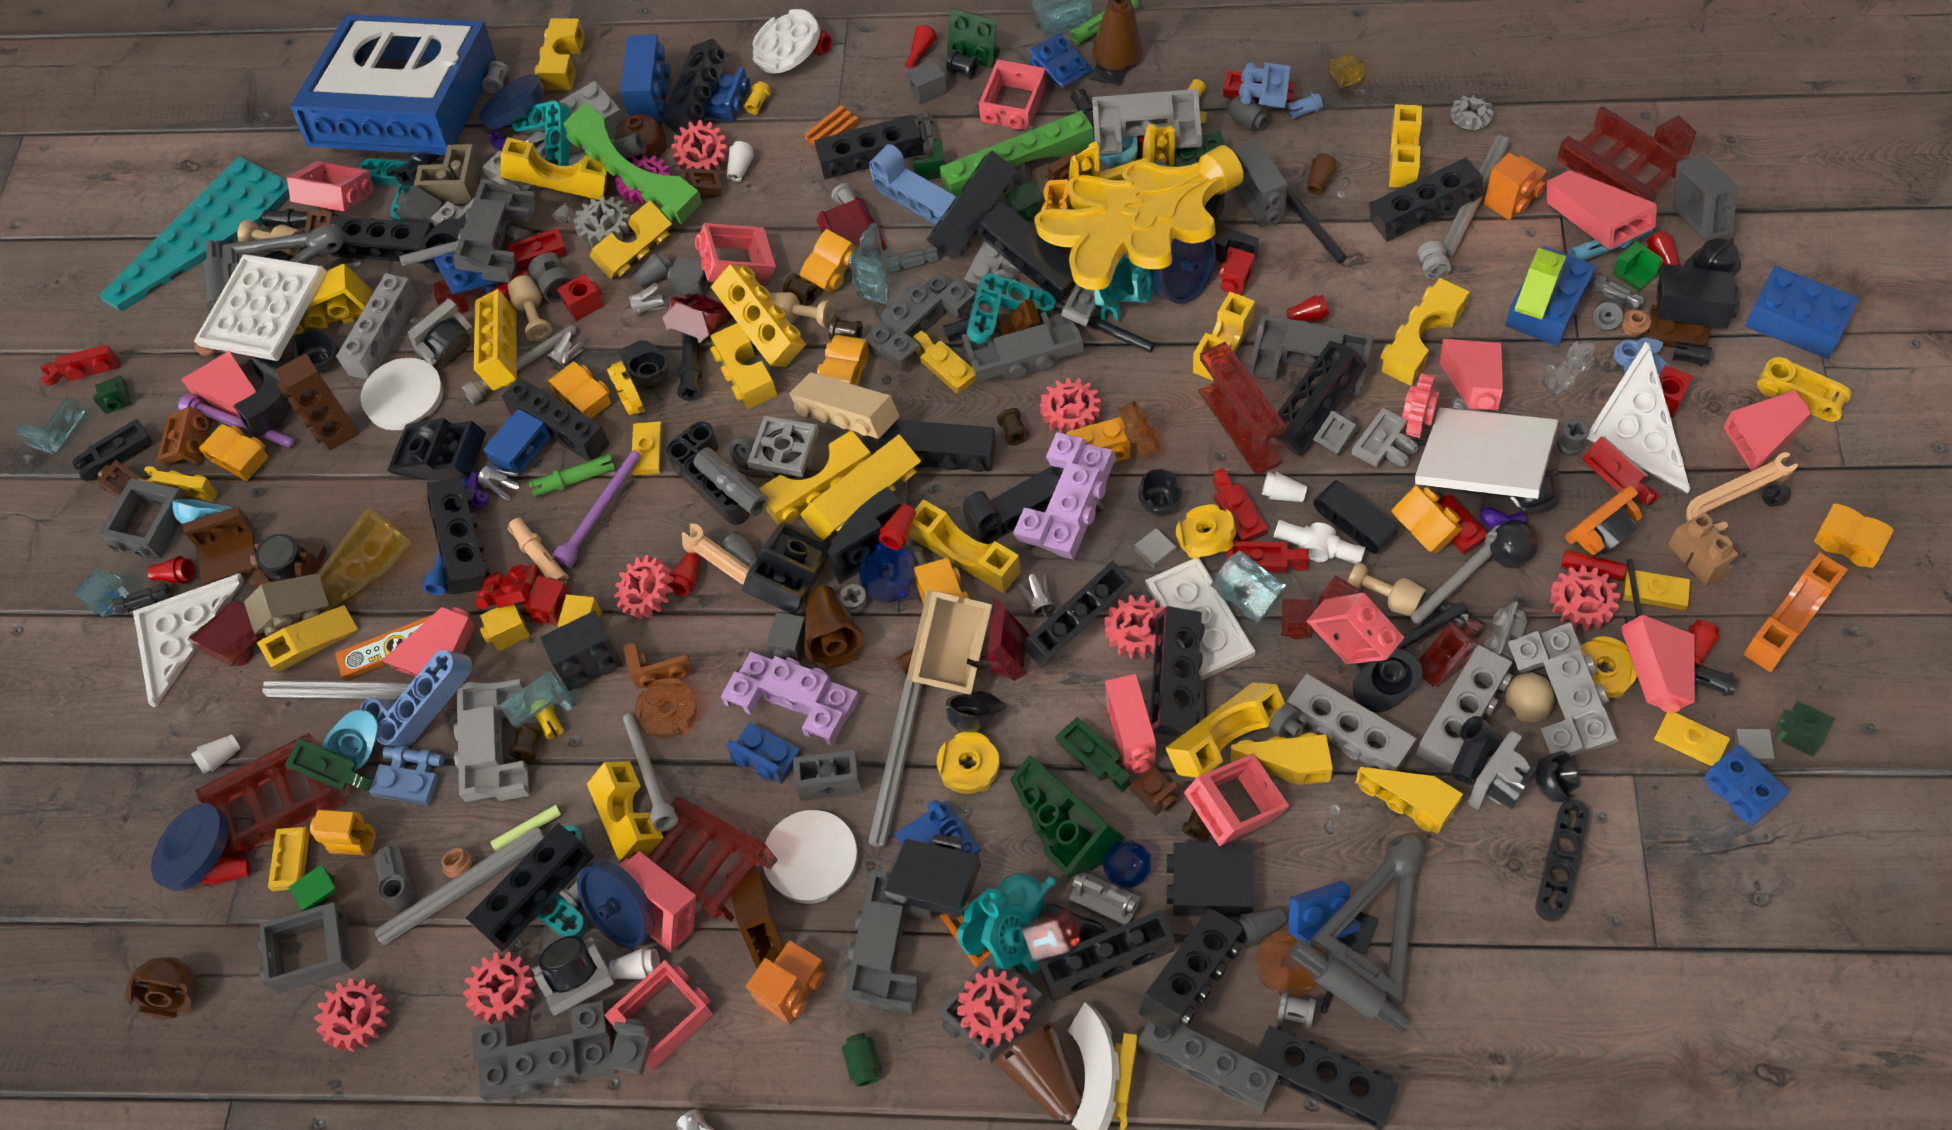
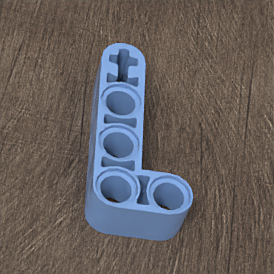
M887 144L869 162L873 185L880 194L935 225L956 197L906 169L902 153L891 144Z
M440 650L433 655L397 701L372 697L366 699L362 703L360 710L371 712L377 719V741L383 745L411 746L468 678L472 670V661L466 654Z

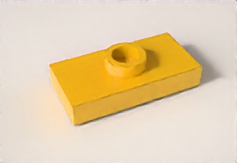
M661 421L633 424L632 450L641 454L640 460L631 471L633 476L661 473L663 432Z
M1627 569L1624 577L1622 600L1633 602ZM1635 570L1640 603L1686 611L1689 600L1690 579Z
M1667 712L1654 740L1709 766H1713L1721 759L1730 738L1680 714Z
M307 827L276 829L268 888L271 891L290 890L288 887L305 875L310 830Z

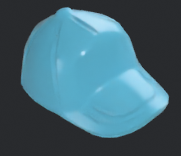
M1137 136L1121 137L1122 153L1099 154V158L1109 168L1135 161L1138 154Z
M176 499L172 501L173 513L181 524L232 508L227 505L213 504L195 499Z
M358 709L349 712L330 730L322 747L358 762L354 771L360 769L367 762L372 752L378 733L377 719L371 712Z

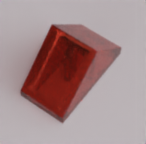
M1454 622L1448 624L1419 659L1423 672L1422 677L1433 688L1439 687L1462 669L1470 659L1475 646V642Z

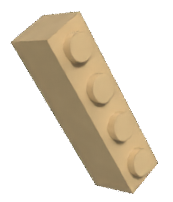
M811 372L789 393L794 403V409L801 416H807L822 423L836 425L842 429H849L861 435H868L877 439L900 417L891 395Z

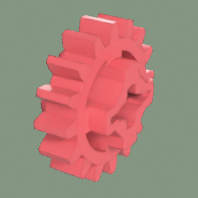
M699 120L698 126H694L692 122H689V129L687 130L681 127L682 135H674L677 144L671 146L673 152H675L673 157L675 162H678L680 169L686 168V171L688 168L711 170L714 167L720 170L718 162H726L724 154L728 153V147L725 145L727 141L725 135H722L720 128L714 129L711 122L704 126L702 120ZM697 143H699L700 146L703 148V149H702V152H703L702 155L700 154V151L698 150V145H697Z
M1421 373L1417 387L1410 386L1402 414V419L1408 420L1406 435L1420 438L1424 425H1431L1434 419L1439 398V392L1433 391L1435 376Z
M1066 378L1065 384H1061L1057 380L1055 381V388L1046 387L1047 395H1041L1040 414H1042L1043 422L1049 423L1051 431L1058 427L1060 433L1064 434L1066 430L1072 431L1086 427V425L1095 424V419L1100 418L1101 399L1098 398L1097 390L1091 391V383L1083 386L1081 385L1080 378L1075 383H1071L1070 378ZM1086 401H1087L1088 404H1089V408H1088V409L1086 408V405H1085V402H1086ZM1053 404L1056 405L1055 412L1052 410Z
M646 555L644 560L637 557L634 566L628 563V571L626 573L620 572L619 574L623 578L622 581L615 583V587L619 588V592L614 594V598L620 600L617 603V607L622 609V612L639 620H642L643 616L651 618L653 610L660 612V604L662 602L668 603L669 601L665 597L666 593L673 591L668 586L674 580L672 576L668 575L671 569L665 566V563L661 560L653 559Z
M1581 565L1579 572H1576L1575 569L1570 567L1567 574L1560 573L1557 581L1552 585L1550 590L1552 593L1549 598V602L1555 603L1552 611L1553 613L1561 612L1562 617L1560 621L1563 623L1569 619L1572 621L1574 628L1578 624H1582L1584 631H1588L1590 624H1593L1595 628L1600 629L1603 621L1608 624L1611 622L1613 614H1616L1619 608L1617 603L1620 599V594L1614 593L1617 584L1607 583L1608 574H1604L1601 577L1598 576V568H1594L1592 572H1587L1586 567Z
M1130 595L1128 603H1124L1121 599L1117 600L1118 609L1110 607L1109 617L1104 619L1106 627L1104 628L1105 638H1109V646L1112 648L1118 645L1119 655H1122L1125 651L1129 652V659H1133L1135 653H1139L1141 658L1145 659L1147 651L1154 655L1155 634L1152 635L1151 631L1154 630L1156 625V615L1164 609V606L1156 609V600L1153 599L1147 603L1145 602V595H1141L1139 601H1135L1133 596ZM1122 618L1123 623L1120 624V629L1117 630V625Z
M495 952L493 960L490 962L485 957L481 958L483 966L480 969L472 966L471 970L475 973L474 977L465 978V982L470 986V989L463 991V995L470 999L466 1003L467 1008L474 1011L473 1015L479 1020L485 1017V1021L488 1024H493L496 1018L499 1022H507V1016L509 1015L515 1020L519 1019L517 1011L520 1008L526 1011L529 1009L525 1003L526 999L535 998V994L529 990V988L537 985V982L530 977L534 973L528 965L525 966L526 962L520 956L515 959L510 952L506 953L504 959L498 952ZM507 969L517 972L518 976L509 975ZM482 1000L490 1002L493 1008L485 1006Z
M989 969L987 978H983L980 973H976L975 984L966 981L964 988L967 993H959L958 1001L965 1005L957 1007V1015L966 1016L961 1020V1027L967 1028L970 1026L969 1037L972 1039L978 1034L981 1035L983 1045L987 1043L989 1038H993L995 1046H999L1002 1037H1005L1011 1043L1014 1038L1013 1031L1022 1034L1024 1026L1021 1022H1029L1030 1014L1023 1010L1030 1009L1031 1000L1022 999L1027 995V988H1017L1019 980L1017 977H1014L1011 981L1006 980L1007 974L1004 970L1000 977H995L992 969ZM999 988L1007 991L1010 995L1007 996ZM986 989L985 994L981 998H975V1001H973L977 993ZM992 996L996 1007L999 1008L997 1019H995L992 1008L989 1007ZM1013 1014H1016L1014 1019L1003 1027V1021L1007 1017H1012ZM981 1019V1020H982L983 1022H985L989 1027H986V1026L982 1025V1024L979 1023L977 1020Z
M351 978L348 981L347 987L337 983V992L333 994L327 991L325 995L328 1001L326 1003H318L317 1005L323 1010V1013L315 1016L314 1020L322 1024L316 1031L324 1036L323 1041L330 1046L333 1045L337 1050L343 1051L346 1047L351 1052H355L358 1043L365 1048L368 1047V1038L370 1036L376 1039L380 1037L376 1031L377 1028L387 1026V1023L381 1019L382 1016L390 1014V1010L382 1006L388 1000L383 994H380L381 990L376 985H371L365 979H362L358 984V982ZM357 995H362L361 997H359V998H357V999H354V997H353V996H357ZM347 1031H350V1032H351V1034H349V1035H341V1034H338V1032H342V1033H345V1032H347Z

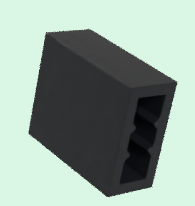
M1663 264L1656 287L1657 319L1720 328L1729 327L1731 318L1737 317L1740 302L1736 301L1738 285H1734V273Z
M1173 842V854H1167V873H1173V885H1167V904L1173 905V916H1203L1209 907L1226 917H1241L1242 914L1253 912L1252 844L1225 843L1219 846L1217 843Z

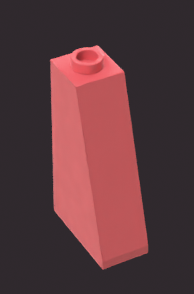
M1571 170L1547 181V204L1608 250L1655 228L1657 205L1651 201Z

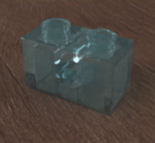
M1241 551L1227 559L1210 585L1217 590L1221 598L1231 601L1241 609L1243 615L1257 622L1270 614L1288 588Z

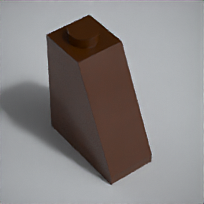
M754 863L727 873L726 879L738 927L757 969L764 958L774 963L784 949V944L764 881L757 864Z

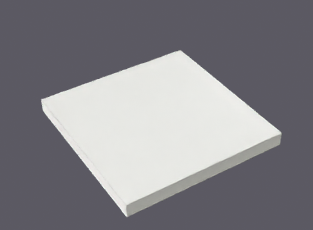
M244 254L194 342L205 348L278 361L327 271L322 266Z
M1439 407L1415 475V484L1538 499L1556 436L1558 420Z

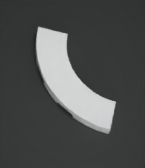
M1084 1002L1068 1029V1032L1076 1040L1081 1050L1085 1067L1083 1097L1072 1125L1078 1130H1108L1116 1107V1102L1113 1099L1116 1081L1120 1079L1118 1053L1114 1051L1111 1039L1112 1032L1107 1022L1092 1005Z

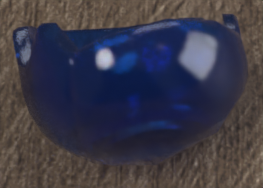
M1120 840L1110 846L1104 855V873L1108 880L1120 889L1136 887L1147 879L1151 871V854L1143 845L1136 841Z

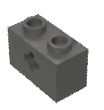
M855 750L793 758L794 784L801 801L862 793L860 762Z

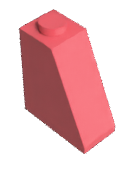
M1443 339L1439 364L1461 398L1464 399L1467 407L1470 409L1498 411L1503 391L1501 343Z
M229 351L181 379L193 395L199 396L203 402L239 417V414L234 404L253 395L257 391Z
M1794 390L1731 411L1723 428L1749 469L1753 471L1766 465L1802 430L1811 412L1809 411L1808 404Z
M441 607L386 656L384 662L394 670L416 677L433 655L440 650L463 654L476 624L469 618L470 614L462 609L453 607L451 611Z
M1641 615L1623 625L1622 633L1646 702L1660 707L1665 712H1677L1681 708L1694 703L1695 634L1645 615Z

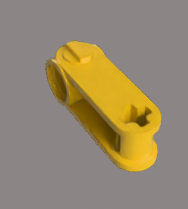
M1782 357L1770 359L1757 380V387L1760 392L1772 398L1796 390L1800 398L1808 404L1811 415L1828 422L1838 421L1841 418L1842 407L1844 403L1850 400L1852 395L1851 390L1845 385Z

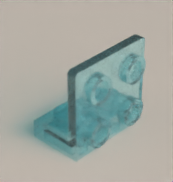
M1030 0V5L1045 37L1077 28L1092 18L1091 0Z
M871 223L868 230L862 233L858 248L851 253L849 267H851L852 282L855 285L857 296L886 304L890 298L884 262H881L883 259L878 225Z

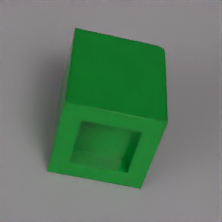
M1635 241L1618 256L1613 275L1635 290L1642 291L1658 276L1663 258L1638 241Z
M322 865L288 887L302 911L321 906L319 903L337 890L333 883L335 881L334 876Z

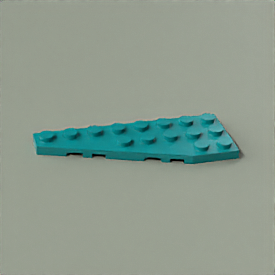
M238 156L99 297L106 304L122 312L148 296L149 290L160 283L166 285L172 281L171 276L181 270L187 272L206 260L208 240L214 242L219 240L221 245L231 239L234 242L237 241L238 227L244 220L254 221L260 227L263 225V221L268 220L262 219L263 211H277L290 197L287 180Z

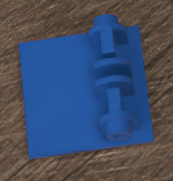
M1061 33L1029 49L1033 56L1028 65L1044 67L1061 88L1093 71L1086 60L1081 57Z
M455 252L434 258L453 295L480 287L483 293L487 294L496 288L497 283H499V281L484 280L481 272L456 269L453 261Z
M933 800L928 804L929 811L894 833L901 846H903L905 838L929 844L935 834H942L962 839V852L976 854L981 851L948 801L940 803L938 800Z

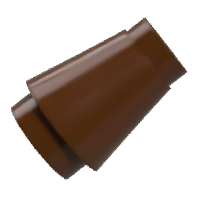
M1320 153L1316 158L1312 159L1306 187L1309 193L1313 195H1320L1322 193V190L1337 170V162L1334 157Z

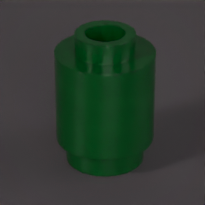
M865 1033L855 1034L846 1038L847 1044L843 1045L841 1049L850 1080H854L856 1087L870 1085L881 1079L880 1071L882 1066L874 1038L866 1037Z

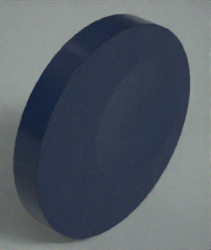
M535 74L525 75L510 82L485 103L480 111L479 119L487 129H498L512 123L537 103L544 92L545 85Z
M1213 237L1198 243H1185L1178 239L1172 240L1171 265L1163 269H1152L1155 289L1162 298L1177 304H1184L1194 300L1203 292L1212 277L1216 263V245Z
M202 803L194 805L178 815L162 834L153 853L151 872L156 883L171 891H182L201 881L215 866L225 848L229 834V822L226 814L210 804Z
M606 860L594 861L580 872L577 879V889L581 904L592 923L604 936L617 945L627 948L637 947L651 936L654 929V916L650 903L639 884L629 873L615 863Z

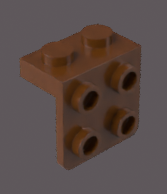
M239 507L225 509L222 512L183 523L184 534L196 546L200 580L204 585L239 573L243 575L255 571L250 561V553H256L253 524Z

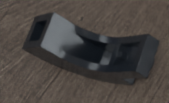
M1225 193L1213 195L1206 203L1205 210L1214 219L1216 233L1213 238L1216 245V260L1222 263L1226 262L1229 247L1255 254L1256 260L1259 238L1234 231L1223 225L1219 217L1224 210Z
M249 356L255 373L263 381V384L253 395L234 405L243 425L256 438L277 426L287 416L292 407L288 400L292 396L285 397L277 385V382L281 381L275 370L284 365L281 359L273 362L269 359Z

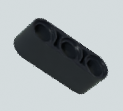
M1333 481L1313 500L1315 509L1324 518L1372 554H1378L1399 533L1397 526L1390 518L1340 481Z

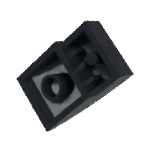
M440 418L406 424L387 471L391 474L426 480L469 479L487 432L472 420L451 424L447 419Z
M888 486L872 496L850 516L841 527L828 550L833 571L839 585L889 555L887 546L879 539L881 535L880 529L900 508L901 503Z
M781 521L761 548L758 559L747 572L741 591L796 615L829 557L828 550L832 543Z

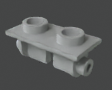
M1517 602L1505 608H1500L1495 613L1492 619V624H1494L1492 632L1483 645L1484 648L1512 661V664L1514 663V657L1508 642L1512 641L1510 637L1513 639L1522 637L1527 624L1526 613L1516 610Z
M1082 872L1081 875L1077 874L1072 885L1074 889L1069 897L1070 901L1123 925L1131 921L1141 900L1140 896L1086 872Z

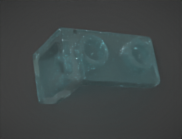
M66 397L44 428L36 424L32 427L20 423L15 432L28 446L55 454L84 415V410L73 398Z
M548 670L503 702L500 707L510 723L515 728H519L551 704L554 706L560 704L566 711H569L577 704L563 683L551 670Z

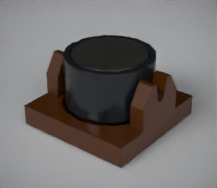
M287 534L269 536L261 543H255L257 551L256 553H250L251 565L255 571L249 584L252 588L257 589L261 584L272 582L271 580L281 581L316 574L327 549L323 545L295 540Z

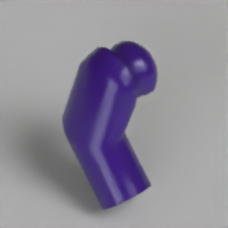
M500 130L492 131L489 134L491 145L502 152L507 137L503 136Z
M471 472L465 488L470 490L471 505L475 508H484L489 503V495L486 491L484 493L480 490L478 482L479 473Z
M1486 507L1480 513V519L1483 521V524L1490 529L1513 519L1527 523V518L1522 511L1507 516L1497 509Z

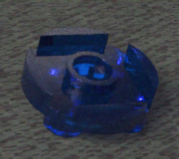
M883 543L874 547L877 550L872 555L867 554L862 561L859 572L861 586L865 587L866 594L870 598L880 602L889 603L897 599L906 598L910 593V586L915 574L914 555L903 547L899 550H894ZM890 566L891 573L887 578L883 576V572L887 571Z

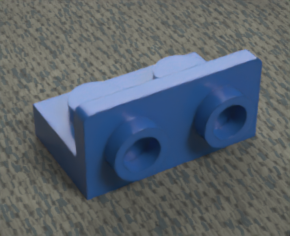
M739 67L736 76L721 74L706 112V118L727 121L735 120L737 112H740L742 109L744 95L750 89V79L747 78L745 68Z
M749 722L736 742L729 740L726 744L731 754L730 759L741 767L748 765L754 768L755 773L762 779L769 782L773 779L781 784L793 768V758L802 755L797 747Z
M1341 880L1290 897L1288 933L1314 947L1309 940L1350 898L1351 886ZM1353 919L1336 938H1343L1348 934L1360 931L1361 923Z

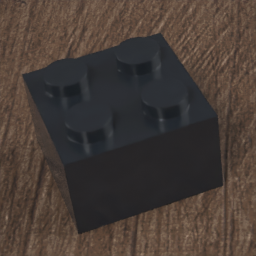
M595 610L540 637L554 669L568 691L582 688L589 681L602 675H608L623 665L610 636Z

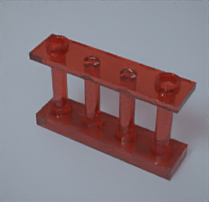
M1601 106L1598 110L1594 124L1595 129L1580 142L1567 136L1561 142L1557 156L1559 162L1576 173L1653 203L1657 194L1655 190L1670 176L1676 177L1677 161L1687 159L1604 106ZM1605 134L1615 140L1616 143L1602 156H1599L1590 150L1589 147ZM1627 148L1637 154L1638 157L1624 170H1621L1610 162ZM1648 162L1661 169L1646 184L1632 177Z
M1226 341L1201 352L1200 361L1212 376L1213 383L1200 388L1199 394L1257 476L1282 464V460L1270 445L1269 440L1285 433L1286 425Z
M310 733L299 737L321 746ZM297 739L195 789L197 798L201 803L210 804L218 808L228 818L229 834L222 852L224 857L240 858L246 855L249 850L275 838L276 829L294 828L315 817L317 810H333L336 806L343 803L342 797L331 786L324 788L322 782L308 776L306 778L313 795L296 803L286 778V774L292 771V769L285 767V764ZM274 780L284 810L267 818L257 789ZM245 795L256 824L238 832L229 803Z
M677 796L670 806L674 808L678 815V822L649 859L659 866L687 829L691 830L693 827L698 829L697 832L699 834L670 871L662 869L696 895V902L702 905L701 908L705 913L716 920L721 916L732 922L735 916L724 905L753 866L757 867L760 864L771 870L778 859L763 842ZM714 839L719 841L720 847L692 884L681 879L708 842H713ZM634 851L630 857L632 858L637 852ZM736 851L741 853L743 859L715 896L712 897L705 893L703 889L730 854L734 855Z

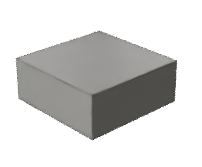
M1156 528L1134 545V551L1155 570L1176 553V546Z
M1736 729L1733 734L1735 747L1740 744L1760 764H1771L1774 761L1775 756L1770 729Z

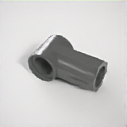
M386 846L378 849V853L374 855L379 878L377 893L394 911L403 912L414 905L417 899V893L410 883L404 851L400 846Z

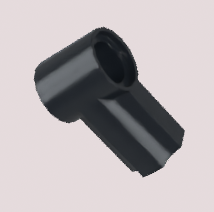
M1479 716L1469 718L1462 725L1460 737L1464 742L1450 773V776L1455 780L1472 786L1475 785L1488 757L1493 756L1504 741L1501 733Z

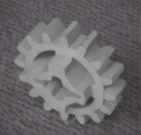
M601 196L598 202L593 198L591 199V205L582 204L584 210L576 211L578 218L573 220L576 226V233L578 237H581L584 244L589 242L591 247H594L611 232L619 240L624 239L622 233L630 232L628 228L630 220L629 210L627 206H624L623 201L620 200L616 203L614 197L606 201L605 197Z

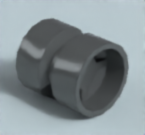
M551 252L543 253L533 259L529 265V274L539 287L544 298L552 303L561 302L562 299L557 288L572 281L573 277L566 269L560 257Z

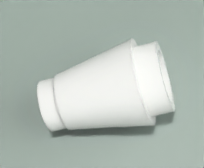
M736 141L729 148L727 178L732 181L740 182L754 158L753 147L748 143Z
M1277 471L1275 474L1268 472L1263 485L1262 495L1268 496L1270 500L1298 501L1302 503L1307 486Z
M231 734L196 747L197 751L191 753L203 774L210 770L213 773L241 748Z
M643 947L615 960H611L609 970L612 979H644L660 965L659 954L654 948Z

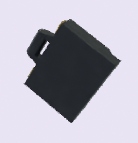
M935 834L929 844L905 838L884 891L886 898L893 901L895 905L902 906L907 904L947 914L950 919L957 920L958 917L961 918L962 910L967 905L980 870L979 856L962 852V839Z

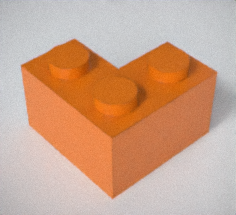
M1508 152L1491 170L1484 205L1508 220H1511L1517 213L1522 214L1527 209L1530 201L1534 197L1538 198L1544 192L1547 185L1545 183L1547 170L1522 155L1516 157Z
M789 940L774 963L766 958L763 959L746 987L760 1007L790 1025L794 1018H799L805 1011L808 1003L807 998L813 989H819L824 982L826 967L822 959Z

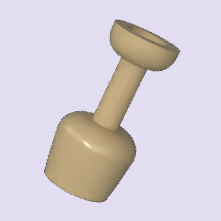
M251 220L242 221L237 232L239 242L303 234V232L287 225H278L271 232L262 231ZM305 246L273 250V252L281 251L289 256H296L305 249Z
M524 275L512 279L508 284L510 302L516 310L526 312L529 323L525 328L526 338L534 342L548 338L552 333V327L548 321L539 318L536 310L542 301V293L537 284L530 276Z
M791 292L770 293V298L784 310L785 317L790 324L794 323L798 316L816 318L817 323L821 327H830L831 320L835 316V306L832 301L825 300L820 302L817 307L800 305L797 296Z
M1357 562L1346 586L1351 591H1358L1364 586L1388 596L1387 604L1392 612L1410 617L1424 603L1427 589L1408 578H1400L1394 585H1390L1367 575L1368 569L1366 565L1361 562Z

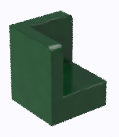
M942 141L932 142L933 156L914 159L915 174L926 180L941 178L940 167L945 165Z

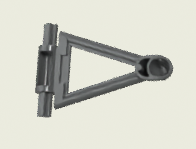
M326 224L309 233L221 245L219 240L215 242L208 240L206 245L207 259L203 262L208 310H212L238 265L239 255L307 246L306 249L289 260L290 262L307 264L316 256L323 257L336 252L343 244L344 231L337 225ZM329 243L337 244L335 247H328L327 245Z
M1403 834L1396 837L1390 843L1384 857V863L1309 940L1325 956L1301 939L1297 941L1296 945L1289 952L1291 953L1290 957L1313 972L1314 981L1367 1019L1375 1017L1398 1034L1402 1032L1403 1027L1408 1025V1016L1386 1001V998L1394 1004H1402L1415 873L1418 871L1425 854V846L1422 840L1413 834ZM1391 879L1398 881L1389 971L1388 975H1386L1336 937Z

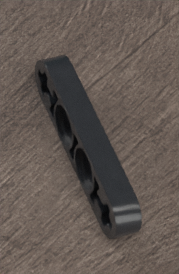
M1578 800L1565 801L1556 815L1536 897L1535 910L1537 914L1549 922L1560 920L1564 916L1570 902L1589 820L1587 807ZM1570 810L1575 811L1577 817L1572 830L1566 829L1570 819L1568 815ZM1561 838L1571 840L1575 850L1570 853L1561 851L1557 846V840ZM1555 867L1563 869L1568 875V880L1562 883L1554 881L1550 876V870ZM1552 890L1558 892L1555 900L1557 907L1554 912L1548 910V904H1546L1552 894Z

